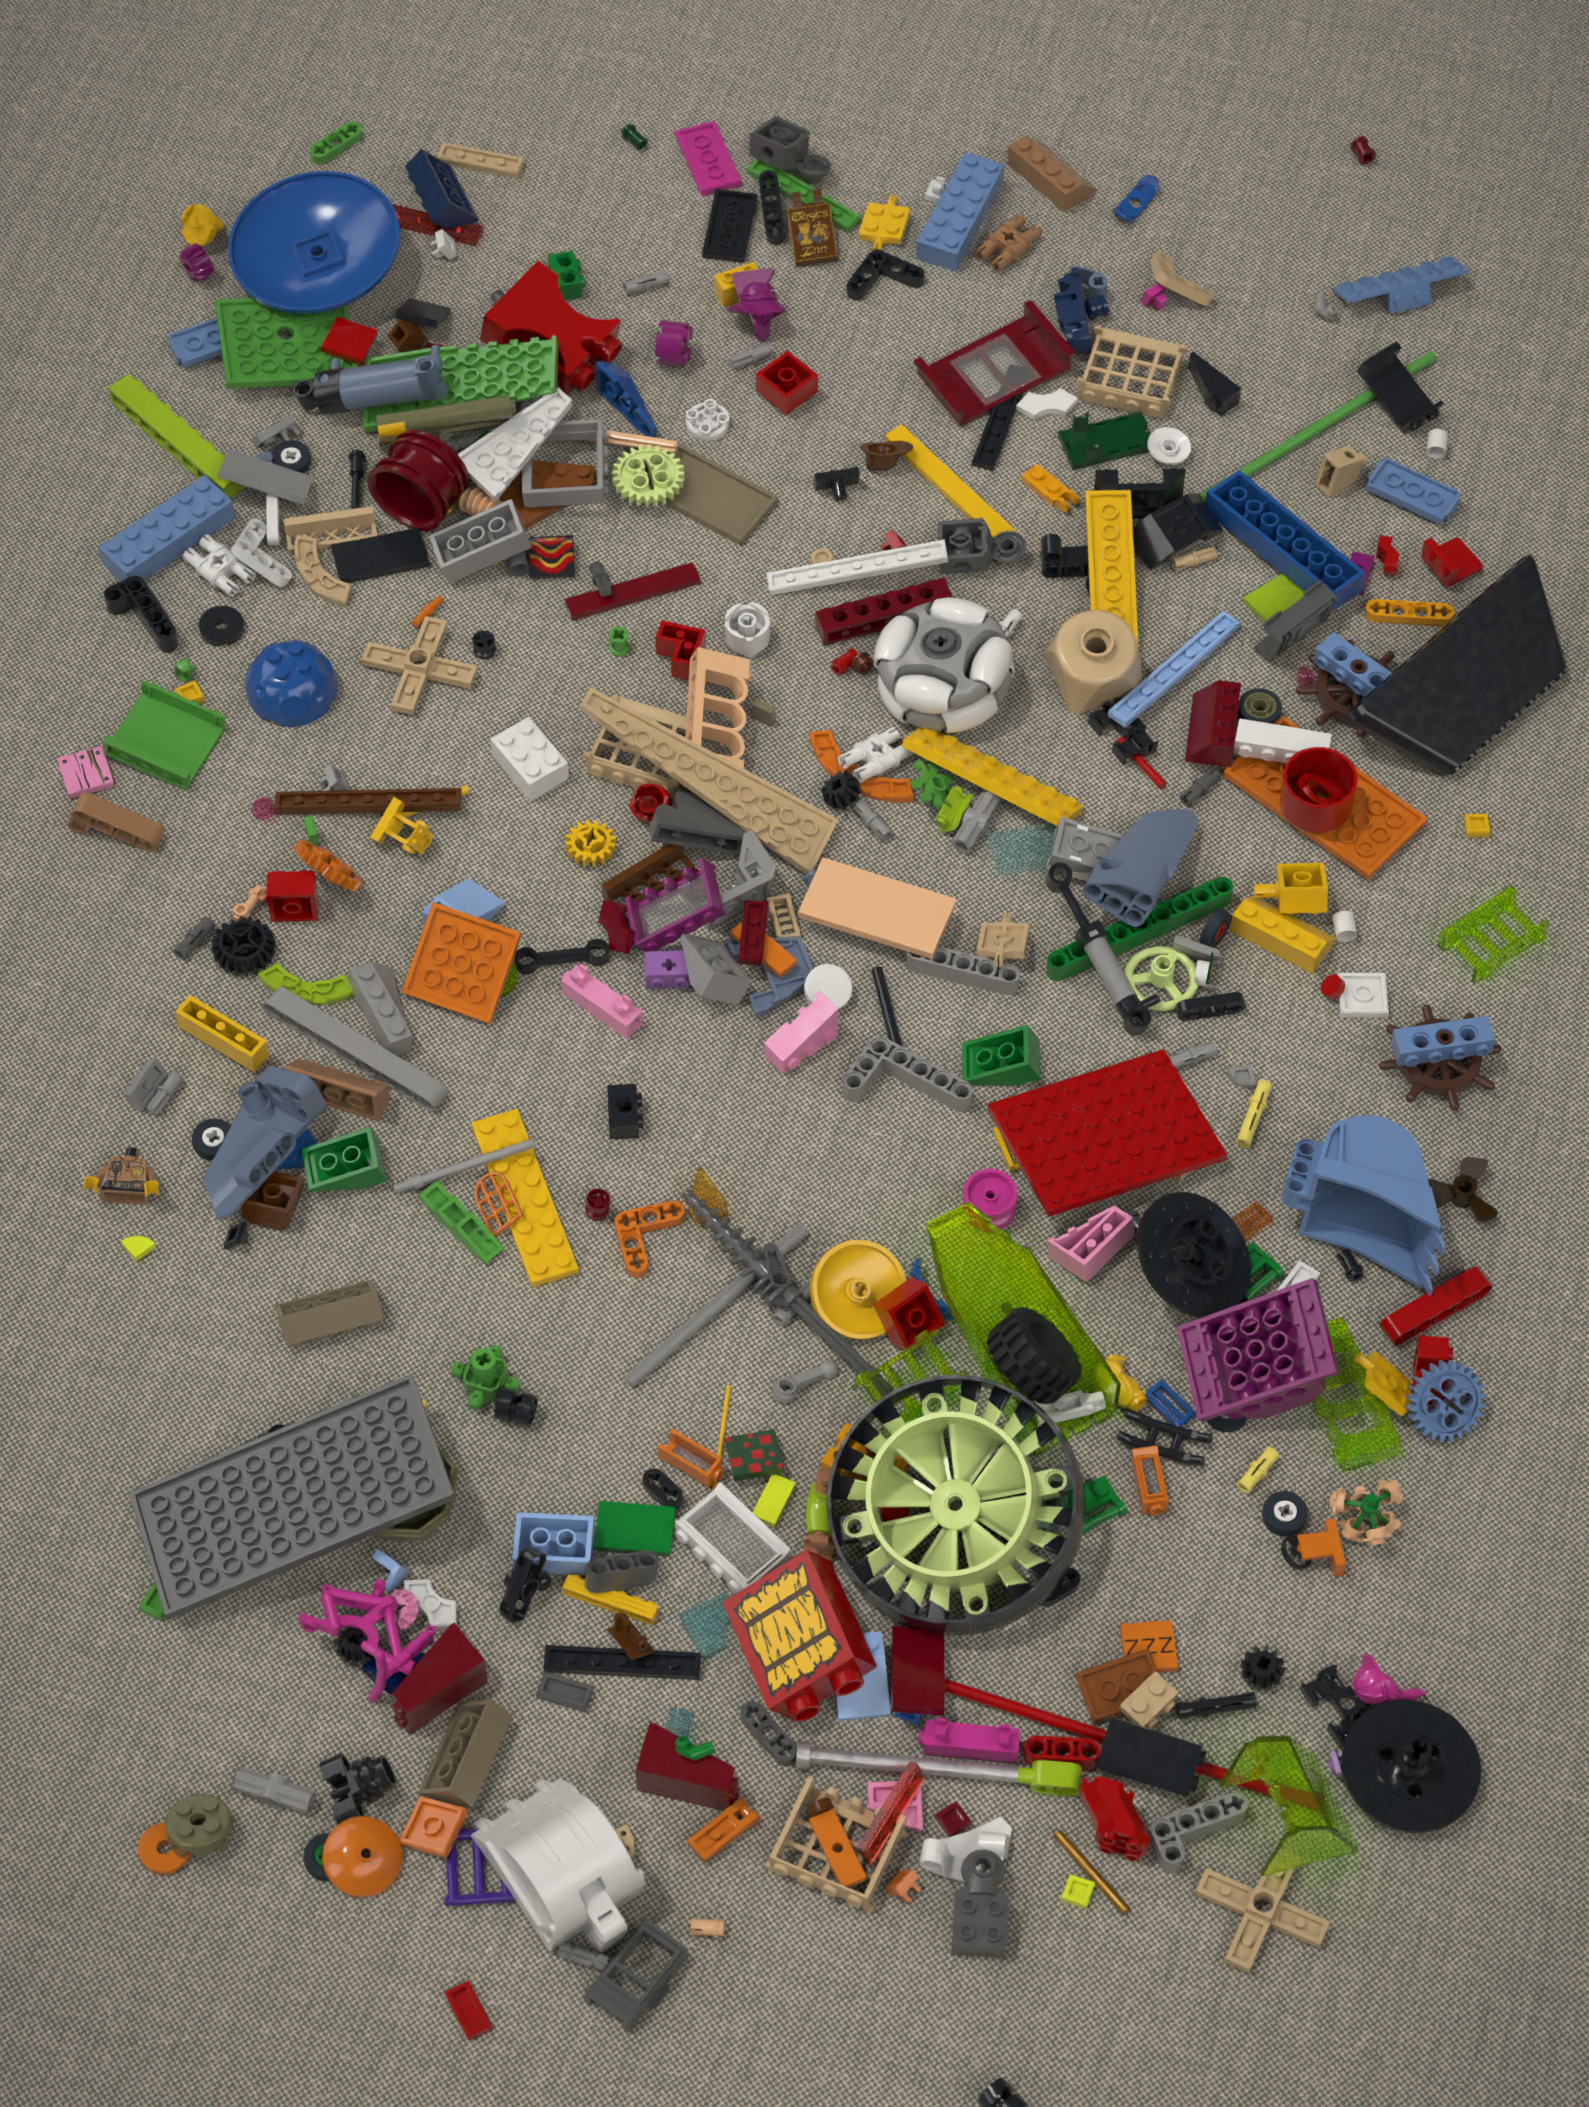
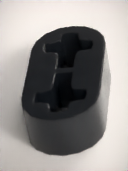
M653 1468L643 1474L644 1490L661 1506L675 1507L676 1510L682 1506V1490L661 1470ZM658 1478L659 1486L655 1483L650 1485L649 1479L656 1480ZM665 1492L670 1496L676 1495V1501L673 1499L667 1501V1494Z
M1069 1568L1065 1577L1067 1579L1073 1578V1584L1071 1585L1069 1582L1063 1584V1578L1052 1592V1597L1049 1598L1048 1596L1040 1605L1051 1607L1075 1593L1080 1586L1079 1573L1075 1569Z

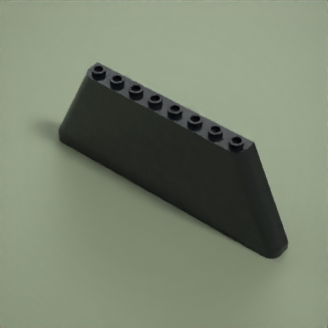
M1529 553L1520 558L1344 715L1348 723L1439 776L1448 773L1453 775L1462 768L1461 763L1464 760L1466 762L1477 755L1476 750L1479 747L1483 748L1492 741L1491 736L1494 733L1497 735L1507 727L1505 724L1507 721H1513L1522 714L1520 710L1523 707L1527 708L1537 700L1535 696L1538 693L1541 695L1551 687L1550 682L1553 680L1557 681L1566 674L1564 670L1567 665L1538 567L1532 555Z

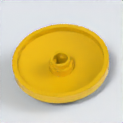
M850 1240L832 1247L818 1260L810 1279V1298L815 1313L832 1330L847 1339L866 1340L886 1332L873 1304L907 1281L899 1261L886 1248L867 1240Z

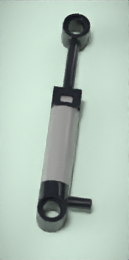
M1061 862L1053 864L1045 878L1046 887L1054 893H1062L1081 927L1077 930L1074 938L1081 951H1086L1124 1021V1029L1131 1035H1141L1145 1032L1151 1021V1014L1147 1008L1160 1003V997L1155 994L1144 1000H1139L1105 938L1107 933L1100 920L1089 924L1069 887L1072 878L1071 868ZM1054 875H1060L1064 880L1059 881L1055 879ZM1132 1017L1141 1019L1142 1024L1135 1023Z

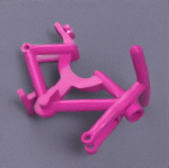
M376 1580L373 1595L333 1588L331 1585L326 1584L322 1587L321 1596L326 1619H317L301 1612L299 1622L302 1623V1628L309 1633H315L316 1630H320L335 1637L343 1627L349 1626L356 1627L365 1633L368 1641H363L361 1648L375 1657L377 1666L376 1682L368 1698L369 1701L376 1702L382 1694L386 1680L398 1671L405 1675L412 1671L416 1665V1661H413V1659L427 1646L434 1643L436 1628L433 1625L426 1626L425 1630L402 1650L394 1617L397 1611V1602L392 1597H384L386 1587L384 1580ZM336 1605L370 1612L362 1618L351 1615H338ZM382 1618L385 1619L393 1655L378 1647L379 1637L373 1625Z

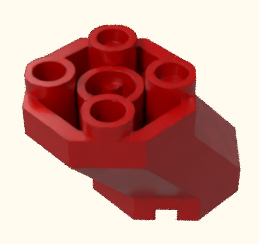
M1094 1777L1093 1782H1088L1089 1778H1083L1080 1798L1096 1828L1095 1842L1099 1844L1098 1850L1109 1855L1113 1853L1119 1854L1127 1860L1134 1862L1139 1861L1141 1856H1146L1150 1836L1133 1804L1135 1792L1130 1789L1129 1793L1124 1791L1125 1785L1123 1783L1105 1777Z

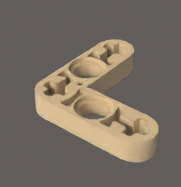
M1155 251L1150 262L1156 281L1164 287L1201 305L1209 306L1214 299V294L1208 289L1176 274L1172 259L1161 251Z

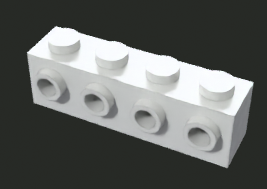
M1239 718L1233 754L1263 759L1265 761L1287 763L1294 754L1303 749L1311 747L1329 748L1332 734Z

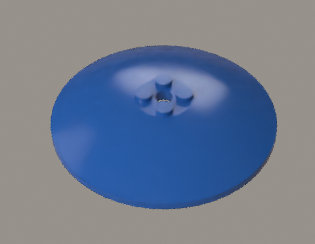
M314 171L301 173L282 179L265 188L242 209L233 224L229 236V262L232 272L242 289L261 304L275 310L296 314L326 312L358 300L383 280L393 266L399 251L401 240L400 224L390 200L372 183L343 172ZM316 251H322V252H323V253H322L321 255H319V256H314V255H313Z

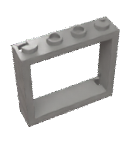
M602 419L561 421L544 441L597 439V486L533 489L532 456L522 468L524 508L605 503V494H609L608 480H605V476H609L608 463H604V459H608V445H604V442L608 441V429L603 430Z

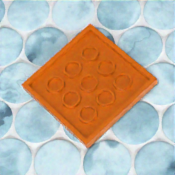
M433 902L402 993L491 1024L523 933Z

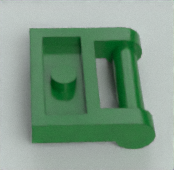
M1254 1242L1248 1246L1251 1261L1250 1279L1264 1267L1269 1272L1247 1289L1242 1299L1243 1302L1255 1299V1296L1275 1279H1280L1285 1274L1283 1268Z
M1105 1475L1084 1485L1086 1515L1111 1503L1112 1507L1085 1519L1083 1535L1090 1532V1528L1117 1515L1122 1516L1128 1513L1125 1503L1118 1497ZM1073 1494L1069 1495L1066 1507H1073Z

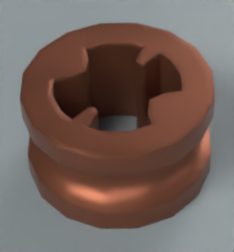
M861 652L853 658L851 665L858 674H865L874 666V660L870 658L867 652Z

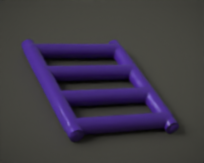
M479 1829L460 1830L446 1858L448 1896H445V1906L517 1902L502 1879L501 1892L485 1893L484 1854L471 1837V1834ZM472 1840L475 1894L458 1895L456 1841Z

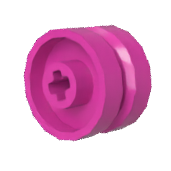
M992 1168L979 1170L968 1178L963 1190L962 1210L964 1218L970 1226L988 1233L997 1232L1009 1226L1014 1220L1017 1207L1018 1192L1013 1179L1003 1171Z

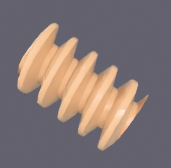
M474 488L465 491L461 495L459 508L462 512L474 516L503 502L500 499L495 502L480 488Z

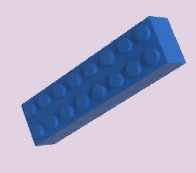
M1240 470L1207 491L1206 504L1215 518L1304 592L1319 580H1322L1325 586L1338 598L1331 613L1363 591L1365 571Z

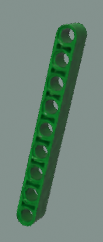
M1217 877L1155 905L1140 926L1134 927L1119 921L1104 928L1107 933L1105 938L1115 956L1122 954L1220 908L1226 907L1232 900L1233 882L1227 877ZM1075 941L1048 955L1046 974L1053 981H1062L1093 967V964L1086 951H1081L1078 943Z

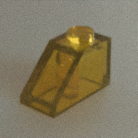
M702 1167L699 1168L692 1188L693 1193L700 1200L704 1198L706 1200L705 1204L711 1210L717 1208L719 1212L716 1215L721 1219L728 1216V1203ZM690 1205V1209H688L690 1218L693 1222H698L703 1229L707 1222L702 1220V1216L696 1217L695 1213L697 1211Z

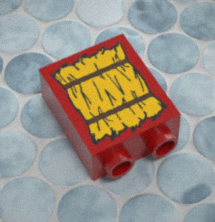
M805 1550L723 1601L768 1710L788 1717L794 1722H803L815 1717L822 1709L820 1702L833 1694L845 1696L859 1690L864 1685L862 1676L877 1668L832 1562L812 1551Z

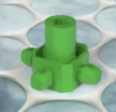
M492 1345L489 1349H478L472 1354L468 1365L463 1362H454L451 1367V1374L454 1377L463 1378L464 1389L469 1396L468 1405L470 1409L477 1411L482 1408L485 1401L490 1403L497 1401L502 1387L519 1391L520 1381L517 1378L508 1377L507 1365L502 1359L503 1350L500 1346Z

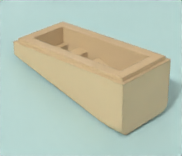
M790 893L767 897L765 902H768V915L775 936L801 937ZM785 905V909L775 910L774 908ZM788 914L786 917L777 918V915ZM790 921L791 923L789 925L779 926V923ZM793 929L794 932L785 935L781 934V931Z

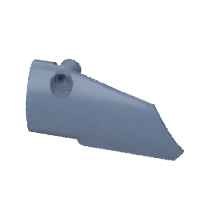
M1171 809L1145 813L1114 847L1098 861L1089 874L1083 888L1084 896L1128 925L1134 927L1142 925L1153 910L1164 886L1175 872L1200 822L1193 810Z
M268 1066L254 1082L246 1083L238 1090V1095L243 1103L203 1177L217 1220L232 1216L292 1153L296 1146V1139L327 1108V1104L319 1089L308 1076Z

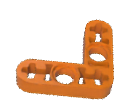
M668 1201L622 1211L616 1215L615 1230L626 1271L631 1277H643L648 1271V1259L641 1233L681 1224L685 1219V1208L682 1203ZM675 1210L677 1216H673L670 1211ZM660 1212H663L664 1219L662 1220ZM647 1214H653L657 1219L652 1223H647L643 1220V1217ZM636 1217H639V1225H637ZM627 1220L629 1226L625 1227L622 1221ZM628 1240H635L638 1242V1246L634 1249H629L625 1247V1243ZM637 1256L638 1264L640 1265L639 1269H636L634 1266L633 1257Z

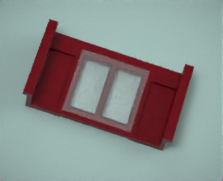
M1029 300L1024 303L1023 317L930 365H927L922 357L913 360V363L917 367V374L924 381V384L956 423L962 427L987 414L995 405L999 404L1000 406L1005 403V400L1011 397L1013 399L1017 394H1023L1071 370V356L1075 354V351L1034 302Z

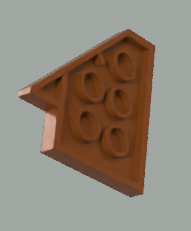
M533 460V489L593 486L596 466ZM522 470L500 496L502 502L512 499L521 515L525 529L530 528L566 506L524 508Z

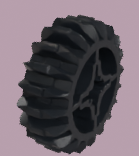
M240 916L238 921H234L231 918L230 924L223 923L222 929H216V936L212 938L211 950L214 960L221 969L225 968L228 974L234 971L237 977L240 973H244L247 977L251 971L257 974L258 968L265 970L266 964H271L272 957L276 953V940L272 930H269L267 923L262 924L260 919L253 922L251 916L247 920ZM256 938L262 942L261 947L257 946ZM227 946L233 950L231 954L225 950Z

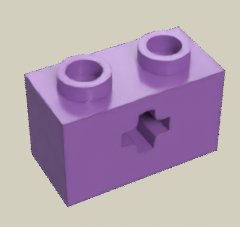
M683 950L644 952L646 989H684L693 987L690 984Z

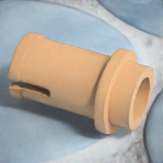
M716 1917V1919L692 1918L691 1935L715 1936V1939H718L719 1936H724L725 1922L724 1920H719V1917Z

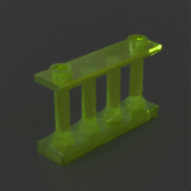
M1512 885L1439 933L1437 946L1443 952L1450 947H1455L1474 967L1471 980L1474 984L1481 979L1489 978L1494 970L1534 943H1541L1547 936L1549 922L1545 920L1537 926L1533 924L1515 906L1517 890ZM1503 911L1509 912L1528 932L1518 938L1497 915ZM1486 923L1491 924L1510 944L1500 950L1479 928ZM1468 935L1473 936L1492 956L1482 962L1461 940Z
M926 1329L914 1338L917 1341L916 1343L871 1373L865 1370L854 1378L856 1383L851 1386V1389L854 1391L863 1386L872 1401L876 1403L882 1396L871 1379L883 1372L894 1390L904 1386L891 1368L893 1364L901 1359L906 1363L917 1381L927 1378L911 1354L920 1346L924 1347L942 1375H957L955 1371L952 1372L930 1340L939 1333L937 1329L930 1333ZM965 1371L959 1374L968 1376ZM945 1386L946 1395L960 1386ZM911 1396L902 1400L905 1411L900 1416L905 1423L923 1412L921 1400L918 1402L916 1398L912 1399ZM884 1425L879 1429L884 1437L890 1434Z

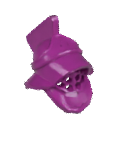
M772 268L735 272L732 275L739 301L727 308V312L748 313L753 322L757 339L760 342L766 341L770 336L771 319L787 312L777 301L778 297L775 289L769 283L775 273V270Z

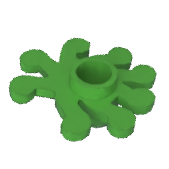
M917 760L913 767L920 771L922 776L918 779H913L910 785L915 790H919L923 786L920 795L921 801L933 804L936 808L941 809L943 804H947L945 800L951 790L949 785L954 783V779L948 774H937L939 769L937 764L929 761L927 767L930 771H928L926 765L922 761Z

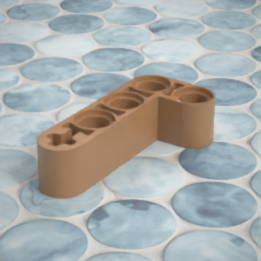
M87 792L80 794L68 822L69 829L74 833L84 835L92 827L148 852H155L165 832V828L158 822Z

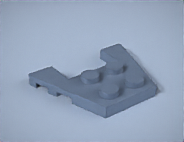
M771 937L797 959V965L779 978L762 964L771 989L749 995V1002L756 1018L804 989L805 979L814 968L801 937ZM727 938L726 942L730 954L734 960H738L740 943L734 938Z

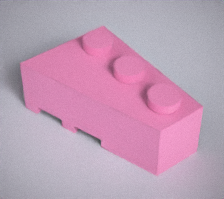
M820 990L814 995L816 1000L808 1008L805 1009L802 1006L797 1011L800 1015L790 1025L785 1022L764 1042V1056L782 1074L788 1070L795 1069L803 1059L813 1056L825 1043H831L838 1035V1008Z
M1115 1205L1087 1219V1223L1077 1228L1071 1227L1067 1230L1068 1233L1056 1239L1054 1237L1048 1239L1049 1258L1087 1283L1135 1236L1133 1217Z

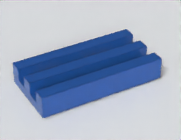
M1162 1379L1146 1391L1147 1402L1169 1424L1182 1427V1425L1189 1423L1190 1419L1196 1417V1411ZM1159 1388L1186 1413L1185 1416L1174 1406V1404L1169 1399H1166L1158 1391Z

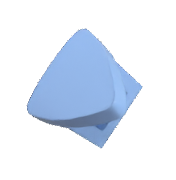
M379 1549L372 1556V1558L391 1571L386 1581L385 1589L392 1592L410 1570Z

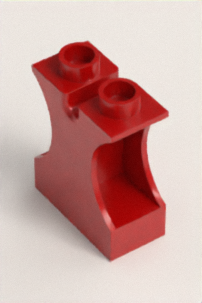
M537 261L484 315L480 340L487 345L489 342L497 341L498 345L510 344V340L518 339L519 343L531 342V338L539 337L540 341L552 340V336H556L559 342L557 373L559 388L566 395L574 388L583 392L591 384L597 372L588 363L596 366V363L600 360L611 363L619 354L623 346V342L617 339L621 320L619 318L609 320L594 319L575 311L565 301L560 292L559 275L540 261Z

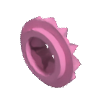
M394 1589L392 1594L386 1596L395 1599L397 1604L405 1606L399 1610V1614H394L397 1630L400 1631L408 1628L415 1621L418 1614V1601L412 1592L405 1589Z

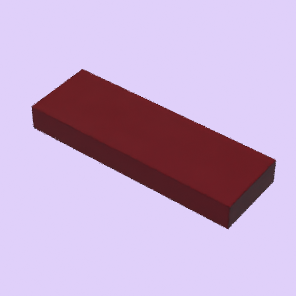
M744 901L738 964L762 966L768 902Z

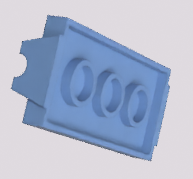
M217 318L168 335L171 353L175 357L177 364H182L183 368L222 355Z
M1387 457L1376 466L1369 476L1366 490L1440 525L1443 521L1448 522L1452 513L1457 509L1461 492Z

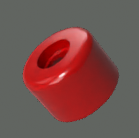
M1326 747L1306 748L1294 754L1285 765L1280 792V806L1286 819L1297 828L1314 833L1328 832L1342 826L1351 815L1356 794L1358 776L1353 763L1342 753ZM1312 791L1325 793L1330 798H1318Z

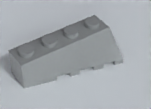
M370 962L351 969L349 985L382 1047L396 1056L410 1052L413 1035L405 1023L393 968Z

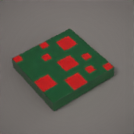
M775 1429L725 1438L734 1482L784 1473Z

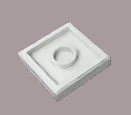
M1338 973V976L1345 981V990L1338 997L1340 1018H1388L1386 973Z

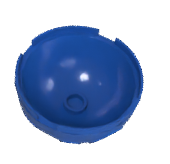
M301 640L273 643L264 648L249 665L245 679L246 694L253 711L263 720L267 721L269 719L278 722L283 727L303 726L318 720L330 710L329 706L333 699L337 697L338 691L337 676L329 659L316 646Z

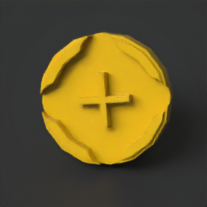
M203 204L189 205L181 217V223H183L184 228L181 229L182 234L190 245L196 243L202 247L208 246L213 241L215 235H218L224 227L223 222Z

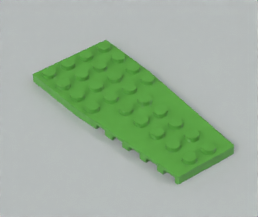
M552 336V340L540 341L539 337L531 338V342L519 343L518 339L510 340V344L498 345L497 341L489 342L488 346L478 347L477 343L467 344V348L458 349L456 345L440 347L439 357L443 360L441 375L449 389L446 397L434 401L427 400L365 408L363 429L365 433L377 431L375 416L504 395H509L510 399L519 402L554 394L557 392L559 342L556 336ZM431 348L367 358V365L430 356Z

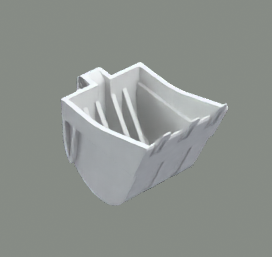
M562 1779L554 1783L541 1780L534 1784L539 1791L524 1802L514 1798L504 1803L509 1811L494 1821L483 1817L475 1821L474 1824L479 1830L471 1834V1837L516 1899L549 1952L559 1947L561 1943L584 1931L591 1944L600 1953L622 1939L628 1927L618 1908L641 1893L645 1886L644 1874L640 1868H635L617 1833L590 1799L581 1795L574 1785Z

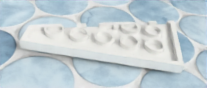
M557 387L556 393L545 395L512 417V419H509L460 452L458 455L468 470L469 478L496 502L572 407V400Z

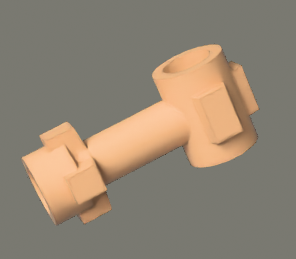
M256 885L254 889L251 888L248 891L249 899L244 904L239 903L232 909L234 921H238L240 916L247 920L250 917L249 912L253 907L267 899V890L263 886Z

